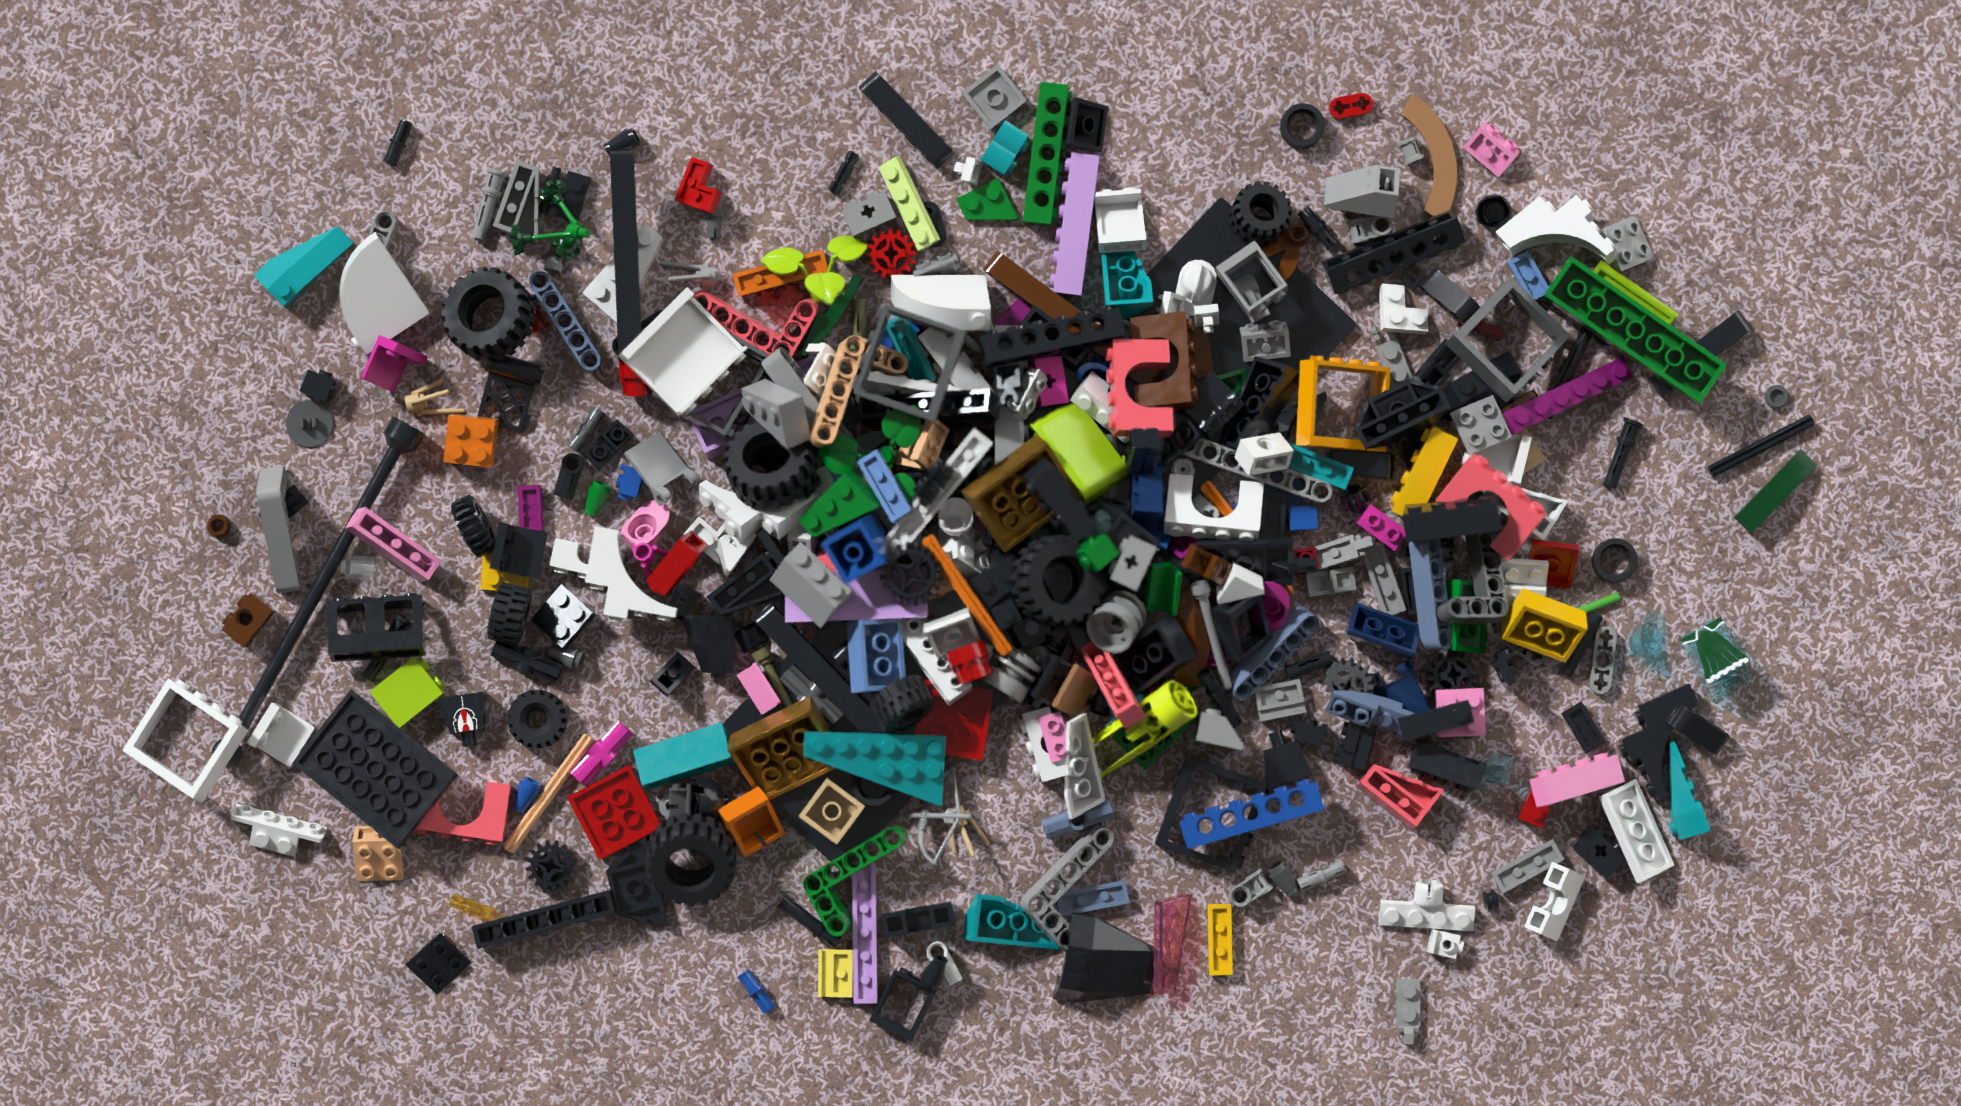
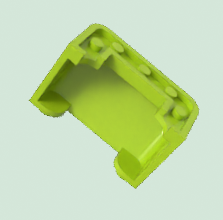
M1072 401L1029 425L1031 437L1037 435L1048 442L1080 495L1078 500H1082L1086 505L1085 507L1130 476L1126 472L1124 455L1120 457L1091 416Z

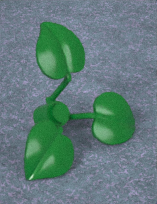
M896 409L888 412L882 421L884 435L892 439L890 445L879 449L891 471L894 468L893 463L896 461L899 452L895 442L902 448L913 445L918 439L921 427V418ZM838 435L831 443L819 448L817 455L827 469L835 474L843 475L855 468V457H865L872 452L856 453L858 447L856 440L847 435ZM905 473L895 474L894 477L910 505H912L915 499H911L915 494L913 488L916 486L915 481Z

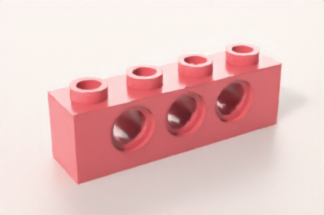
M1092 641L1081 647L1082 654L1114 714L1124 728L1127 729L1144 719L1146 716L1112 653L1098 648Z

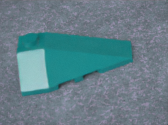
M1675 741L1668 742L1669 818L1671 820V823H1668V827L1673 837L1676 836L1678 840L1709 832L1711 829L1700 801L1694 800L1692 796L1695 795L1694 786L1689 777L1685 778L1686 767Z
M975 895L965 915L963 939L976 942L1060 950V947L1056 946L1043 933L1020 905H1016L1001 896ZM1046 919V925L1050 926L1053 921Z

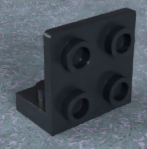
M499 522L490 569L536 579L539 578L548 534L543 531Z

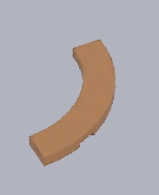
M1412 94L1399 115L1407 119L1417 129L1428 146L1433 166V182L1429 199L1423 211L1433 217L1451 208L1457 184L1456 156L1449 134L1439 117L1426 103Z

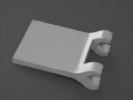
M660 432L624 453L625 457L652 491L654 499L659 506L665 504L668 501L667 499L672 496L665 486L681 478L682 484L688 490L699 480L698 475L683 463Z

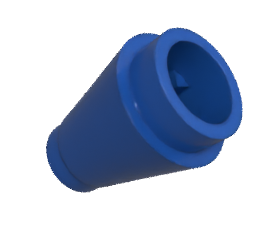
M524 776L523 780L519 781L512 808L520 813H524L540 793L539 788L541 784L530 777Z

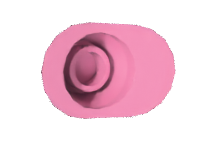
M655 500L644 503L623 525L621 529L623 541L631 546H636L639 543H647L650 546L655 545L660 538V531L669 520V507L666 504L659 506Z

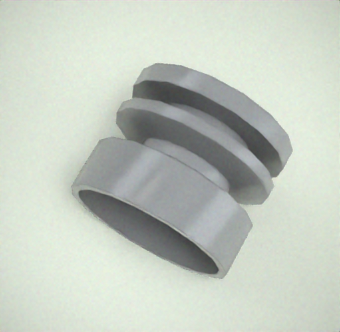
M1116 590L1109 592L1103 597L1099 606L1093 611V614L1089 616L1086 624L1087 634L1098 648L1110 653L1123 652L1132 644L1140 630L1144 627L1147 620L1146 609L1135 595L1127 591Z
M1015 647L1004 658L994 653L993 658L1000 664L998 668L990 665L991 675L982 678V680L1012 699L1022 703L1029 692V689L1022 684V681L1026 679L1035 682L1036 679L1029 675L1028 672L1031 669L1040 674L1042 668L1031 657Z

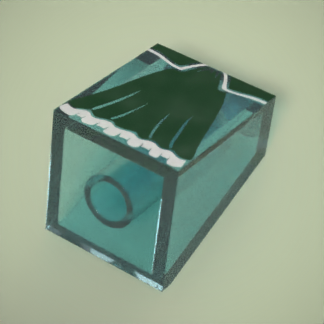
M1721 617L1716 620L1711 619L1707 621L1702 628L1686 633L1680 640L1685 656L1712 702L1753 679L1750 660Z

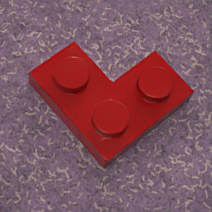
M691 157L674 201L714 214L722 192L706 186L714 165Z

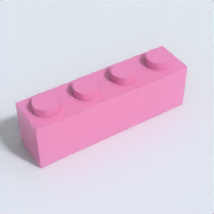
M366 507L357 509L345 527L347 531L420 582L429 580L441 562L440 559Z
M1607 752L1594 755V760L1590 762L1589 758L1575 761L1576 766L1573 767L1570 766V763L1557 766V771L1553 773L1551 769L1537 772L1538 777L1529 779L1536 806L1553 804L1625 782L1618 754L1608 756Z

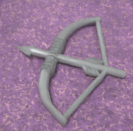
M955 766L944 771V778L952 773L956 809L948 808L945 813H930L932 803L923 800L921 812L909 810L901 814V816L908 820L920 818L917 829L918 846L921 854L933 866H937V861L959 821L972 819L971 814H961L955 773L957 768ZM944 819L945 824L953 825L933 860L928 855L925 847V832L927 831L928 820Z

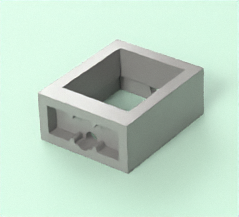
M1255 241L1216 267L1217 275L1249 318L1253 315L1258 316L1267 309V305L1273 301L1275 303L1281 301L1286 296V292H1288L1287 284ZM1256 258L1277 288L1250 306L1228 276Z

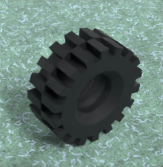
M545 690L526 691L517 696L507 712L509 732L517 742L525 747L535 749L549 747L558 741L565 732L568 720L566 716L567 711L562 701L553 693ZM534 710L543 711L547 717L546 724L538 729L533 728L528 721L529 714Z

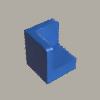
M1317 505L1292 506L1288 508V531L1318 529Z

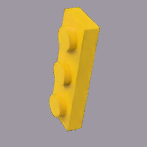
M1207 904L1209 975H1233L1231 904Z

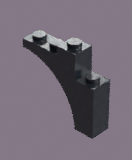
M1690 683L1635 706L1637 710L1634 712L1635 719L1639 726L1643 724L1644 728L1619 739L1620 745H1618V750L1622 758L1627 757L1628 761L1638 759L1639 762L1636 763V767L1640 775H1645L1649 783L1645 785L1651 798L1655 797L1656 800L1668 797L1662 779L1663 750L1673 729L1668 722L1681 704L1686 705L1690 709L1699 705Z

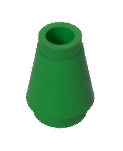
M594 480L593 484L589 485L584 512L597 517L612 494L610 492L611 486Z

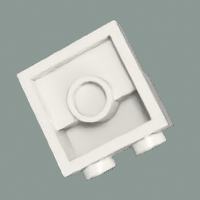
M1501 558L1508 610L1522 588L1546 597L1548 561L1514 558L1507 561L1505 558Z

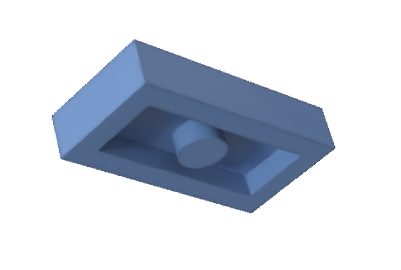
M1527 250L1508 261L1507 264L1518 284L1534 300L1542 297L1549 286L1529 251Z

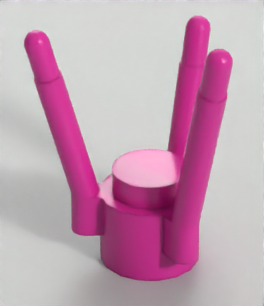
M639 543L631 548L635 558L641 563L647 579L651 575L648 564L653 562L655 553L664 556L669 553V551L658 548L656 545L650 546L647 543Z

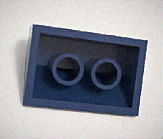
M1355 602L1343 637L1371 646L1374 649L1394 654L1397 657L1411 660L1415 656L1420 633L1417 623Z

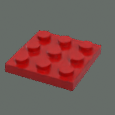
M924 679L923 682L934 698L935 705L917 723L915 734L945 735V755L983 760L994 690L972 687L970 692L948 706L930 680Z
M630 764L567 797L599 860L651 834L654 830H657V826L660 824Z

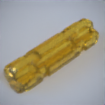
M453 894L449 901L451 907L461 908L462 911L477 916L482 915V918L492 920L495 914V908L488 905L485 907L482 903L468 898L462 899V896Z

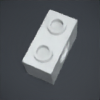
M1281 433L1240 439L1235 459L1249 476L1288 469L1294 450Z

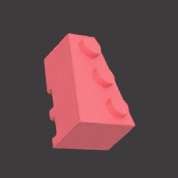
M1376 764L1372 765L1356 784L1358 789L1411 830L1419 824L1444 791V789L1439 787L1436 788L1417 779H1411Z

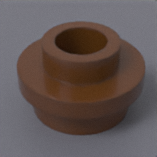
M216 514L208 520L207 530L213 537L222 538L230 532L231 523L226 516ZM217 522L223 523V529L220 531L215 528Z

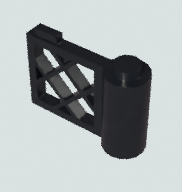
M504 355L505 358L499 361L493 358L477 416L485 417L483 416L485 406L494 402L500 415L494 418L502 417L504 422L499 421L498 426L522 432L523 428L528 429L531 415L527 414L535 385L536 383H541L544 370H540V364L509 355ZM492 381L502 383L506 392L495 398L490 390ZM507 385L514 386V388L509 390ZM517 388L528 390L526 400L517 404L511 392ZM508 394L514 407L503 412L496 400ZM488 395H490L492 399L489 402H487ZM524 404L523 410L521 412L519 406ZM516 409L521 417L519 425L509 424L505 414Z

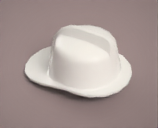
M1193 260L1188 262L1182 268L1179 275L1176 294L1186 297L1183 311H1186L1190 316H1194V306L1210 305L1213 300L1217 274L1214 268L1206 261Z

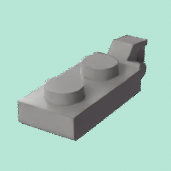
M1350 535L1315 546L1319 564L1317 572L1366 556V550L1378 547L1376 539L1372 536L1362 539V535Z
M1396 979L1397 1032H1403L1404 1045H1414V1032H1419L1420 979Z

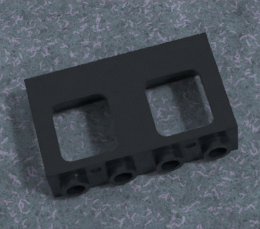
M406 593L404 596L386 594L378 598L360 596L357 599L336 598L334 601H327L328 655L331 662L426 656L423 636V607L425 605L422 594ZM412 608L413 627L411 630L392 632L385 630L386 609ZM365 611L366 629L364 633L338 634L337 613Z

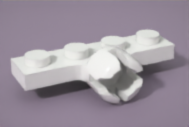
M1427 879L1417 881L1412 901L1380 900L1379 925L1473 931L1475 906L1443 903L1444 888L1442 883L1437 880L1431 879L1430 891H1428V885H1426Z

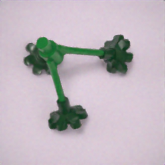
M559 179L554 184L550 180L545 184L547 189L540 190L539 194L541 196L538 199L542 203L547 202L549 205L556 204L560 206L570 220V224L564 232L558 231L557 233L533 235L532 233L523 234L521 227L512 224L510 238L514 239L513 248L515 256L524 253V245L527 243H533L535 240L556 238L551 241L552 246L557 247L554 251L555 256L560 257L564 254V259L569 261L572 258V253L575 256L580 254L581 249L578 246L581 244V239L589 238L591 235V231L580 225L564 204L563 192L567 190L566 183Z

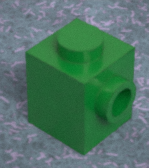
M1096 535L1094 538H1087L1081 543L1082 548L1076 552L1080 558L1081 566L1088 571H1099L1119 554L1107 535Z

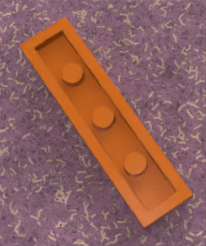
M823 249L804 254V259L801 263L805 266L808 276L819 274L820 272L823 274L827 273L828 266ZM765 265L732 274L738 297L805 280L800 268L790 275H778L768 270Z

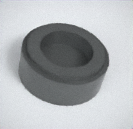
M1781 385L1769 387L1764 394L1766 404L1773 409L1785 406L1789 399L1788 391Z

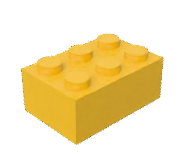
M1524 588L1521 589L1507 614L1501 620L1503 640L1566 663L1587 631L1585 611Z

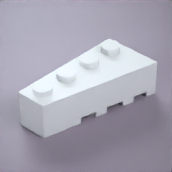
M928 328L918 336V340L926 357L930 355L934 360L932 367L940 376L954 337ZM961 351L950 384L956 388H961V390L989 388L992 390L981 373L974 368L975 366L964 351Z

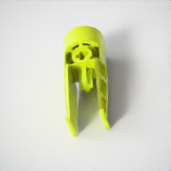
M1174 680L1169 681L1139 702L1146 717L1126 729V737L1128 740L1131 739L1132 742L1145 733H1148L1150 737L1106 767L1100 773L1101 779L1107 773L1141 755L1196 717L1197 708L1195 702L1183 685ZM1150 701L1151 708L1146 711L1142 706ZM1118 718L1092 738L1093 746L1123 726ZM1164 725L1168 730L1161 734L1160 728Z

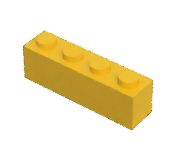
M1434 424L1431 425L1430 429H1424L1420 438L1423 443L1419 450H1414L1410 462L1413 464L1409 471H1404L1400 479V483L1403 485L1399 492L1395 491L1389 502L1392 504V512L1402 516L1405 505L1428 503L1458 441V435Z

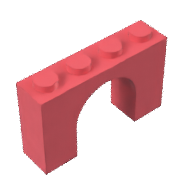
M1113 339L1105 350L1106 361H1109L1110 368L1107 370L1106 380L1110 384L1111 392H1108L1107 401L1108 406H1111L1112 415H1109V429L1113 430V437H1129L1132 428H1143L1144 430L1146 428H1157L1160 437H1169L1174 431L1172 408L1140 406L1130 399L1125 389V378L1128 373L1139 369L1165 370L1170 363L1169 340Z
M1475 453L1467 459L1436 501L1448 502L1464 498L1469 499L1474 492L1481 490L1491 491L1499 495L1507 506L1508 521L1490 546L1509 561L1516 555L1548 513L1544 511V507L1539 502L1528 498L1521 487L1510 483L1503 472L1492 468L1485 457Z
M487 782L482 812L476 820L467 825H457L448 821L441 813L438 800L413 833L428 835V831L437 832V837L451 838V834L461 835L460 840L474 842L475 838L484 839V844L498 845V841H504L512 785Z

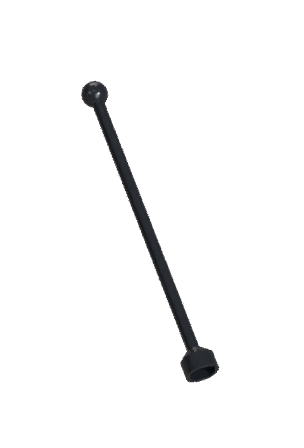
M392 416L383 432L389 447L345 527L357 509L363 507L371 509L401 453L406 454L417 451L426 435L425 433ZM345 527L238 717L242 721L241 725L246 729H249L355 538V535L347 531ZM223 738L219 739L213 745L211 752L212 755L214 754L215 750L217 749ZM241 745L238 746L225 768L234 767L240 762L242 758Z

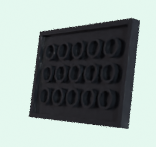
M352 689L292 762L293 765L397 849L402 847L458 776L456 772Z

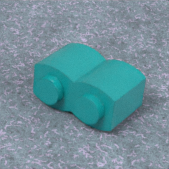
M1005 120L980 162L1003 176L1007 172L1011 174L1018 164L1015 161L1019 152L1024 154L1031 143L1028 141L1029 135Z

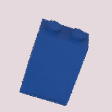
M873 510L834 531L821 543L845 585L886 562L885 529Z

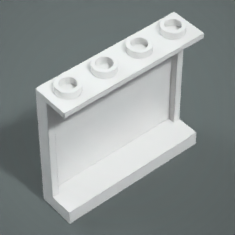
M688 287L618 355L678 416L683 412L688 415L697 406L694 401L699 396L705 398L713 390L710 385L716 379L719 382L724 379L729 373L727 368L732 363L737 365L746 356L743 352L747 349L746 345L742 347L692 296L694 293Z

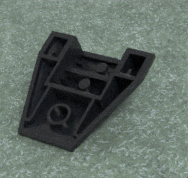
M1072 912L1067 932L1068 946L1061 975L1057 976L1052 998L1078 1003L1150 994L1160 949L1096 916Z

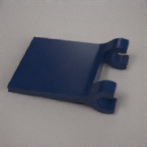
M1410 659L1396 666L1402 678L1383 685L1379 672L1374 673L1375 676L1371 681L1376 683V686L1372 689L1375 695L1403 703L1402 709L1413 713L1431 709L1416 679L1414 667Z

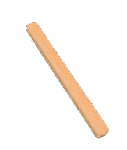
M582 735L504 843L503 847L508 852L514 853L569 778L571 772L592 746L594 739L589 735Z

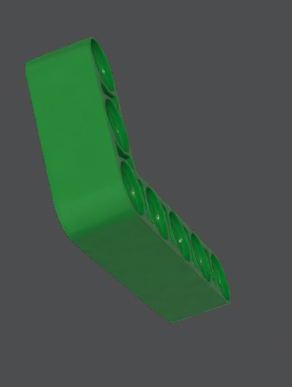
M894 826L886 829L804 878L803 888L825 928L831 935L840 936L849 932L853 923L834 885L903 846L908 840V833L904 827ZM892 831L899 835L898 843H894L891 840ZM872 843H876L879 846L880 851L878 855L871 851ZM853 854L859 857V866H855L852 863L851 857ZM833 866L838 867L840 870L838 878L832 874ZM813 877L820 881L819 889L814 888L812 885ZM825 898L830 899L832 903L830 910L823 904ZM836 919H840L843 922V930L837 929L835 925Z

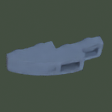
M1344 690L1333 691L1325 709L1327 713L1370 728V725L1373 724L1400 735L1401 731L1397 718L1415 714L1402 709L1403 703L1373 694Z

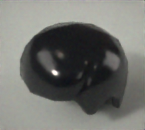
M1498 194L1483 197L1478 202L1475 210L1478 223L1491 230L1500 229L1510 220L1512 215L1510 203L1505 197Z

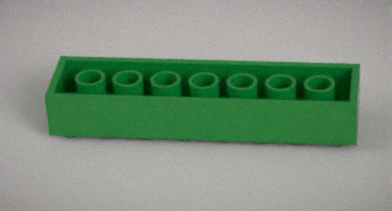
M1572 256L1567 259L1542 295L1544 300L1696 405L1702 402L1727 366L1725 362Z

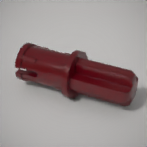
M1483 318L1471 332L1476 333V336L1480 334L1500 341L1504 329L1485 322ZM1458 321L1456 327H1461L1463 324Z

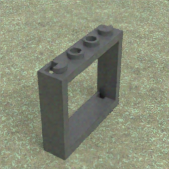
M1510 276L1445 344L1499 397L1507 402L1513 396L1517 399L1526 390L1523 386L1527 382L1531 385L1539 377L1540 374L1537 371L1540 368L1545 370L1554 361L1551 356L1554 353L1559 355L1568 346L1565 342L1571 335ZM1505 295L1554 341L1550 348L1514 385L1465 338Z
M885 304L884 308H879L875 321L878 322L876 330H871L867 343L870 344L868 353H863L859 366L862 367L860 376L855 375L852 389L855 390L853 394L936 423L967 332ZM891 315L954 336L928 412L864 390Z
M728 332L742 347L746 345L747 349L743 353L762 364V361L770 355ZM762 365L750 385L763 380L765 376L769 377ZM653 391V393L651 394V395H652V400L655 401L656 403H658V404L664 406L665 408L671 410L672 412H674V411ZM741 398L723 429L692 411L688 415L683 412L680 416L726 441L729 436L732 437L739 427L736 423L741 416L745 417L748 412L743 407Z

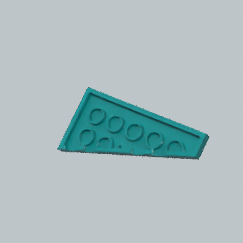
M804 732L803 755L805 757L942 807L945 735Z

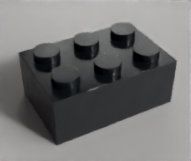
M1172 616L1156 622L1136 637L1125 651L1115 653L1113 657L1137 696L1155 689L1197 658L1198 655L1176 617Z

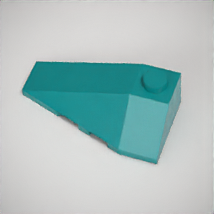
M337 226L271 258L254 276L287 309L354 243Z
M1135 251L1101 253L1105 307L1119 308L1121 318L1130 319L1152 306L1151 280L1146 275L1143 264L1138 259Z

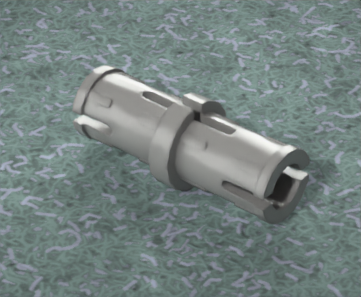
M1338 860L1323 868L1318 867L1316 871L1297 878L1302 891L1305 892L1321 884L1324 886L1328 881L1346 874L1341 861Z

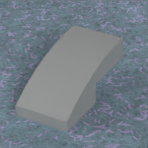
M1353 567L1303 574L1306 597L1357 590Z

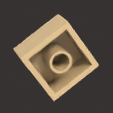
M827 778L799 817L829 840L838 844L862 812L865 805Z

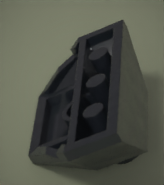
M1510 352L1489 360L1513 385L1520 379L1521 370ZM1472 370L1442 389L1451 409L1442 415L1440 419L1453 422L1450 415L1451 412L1492 395L1499 409L1502 410L1514 403L1515 397L1513 396L1509 401L1505 402Z
M1409 379L1367 399L1355 430L1365 450L1388 446L1432 425L1451 407L1441 387Z

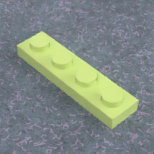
M896 156L878 167L917 250H924L939 241L940 238L901 156Z

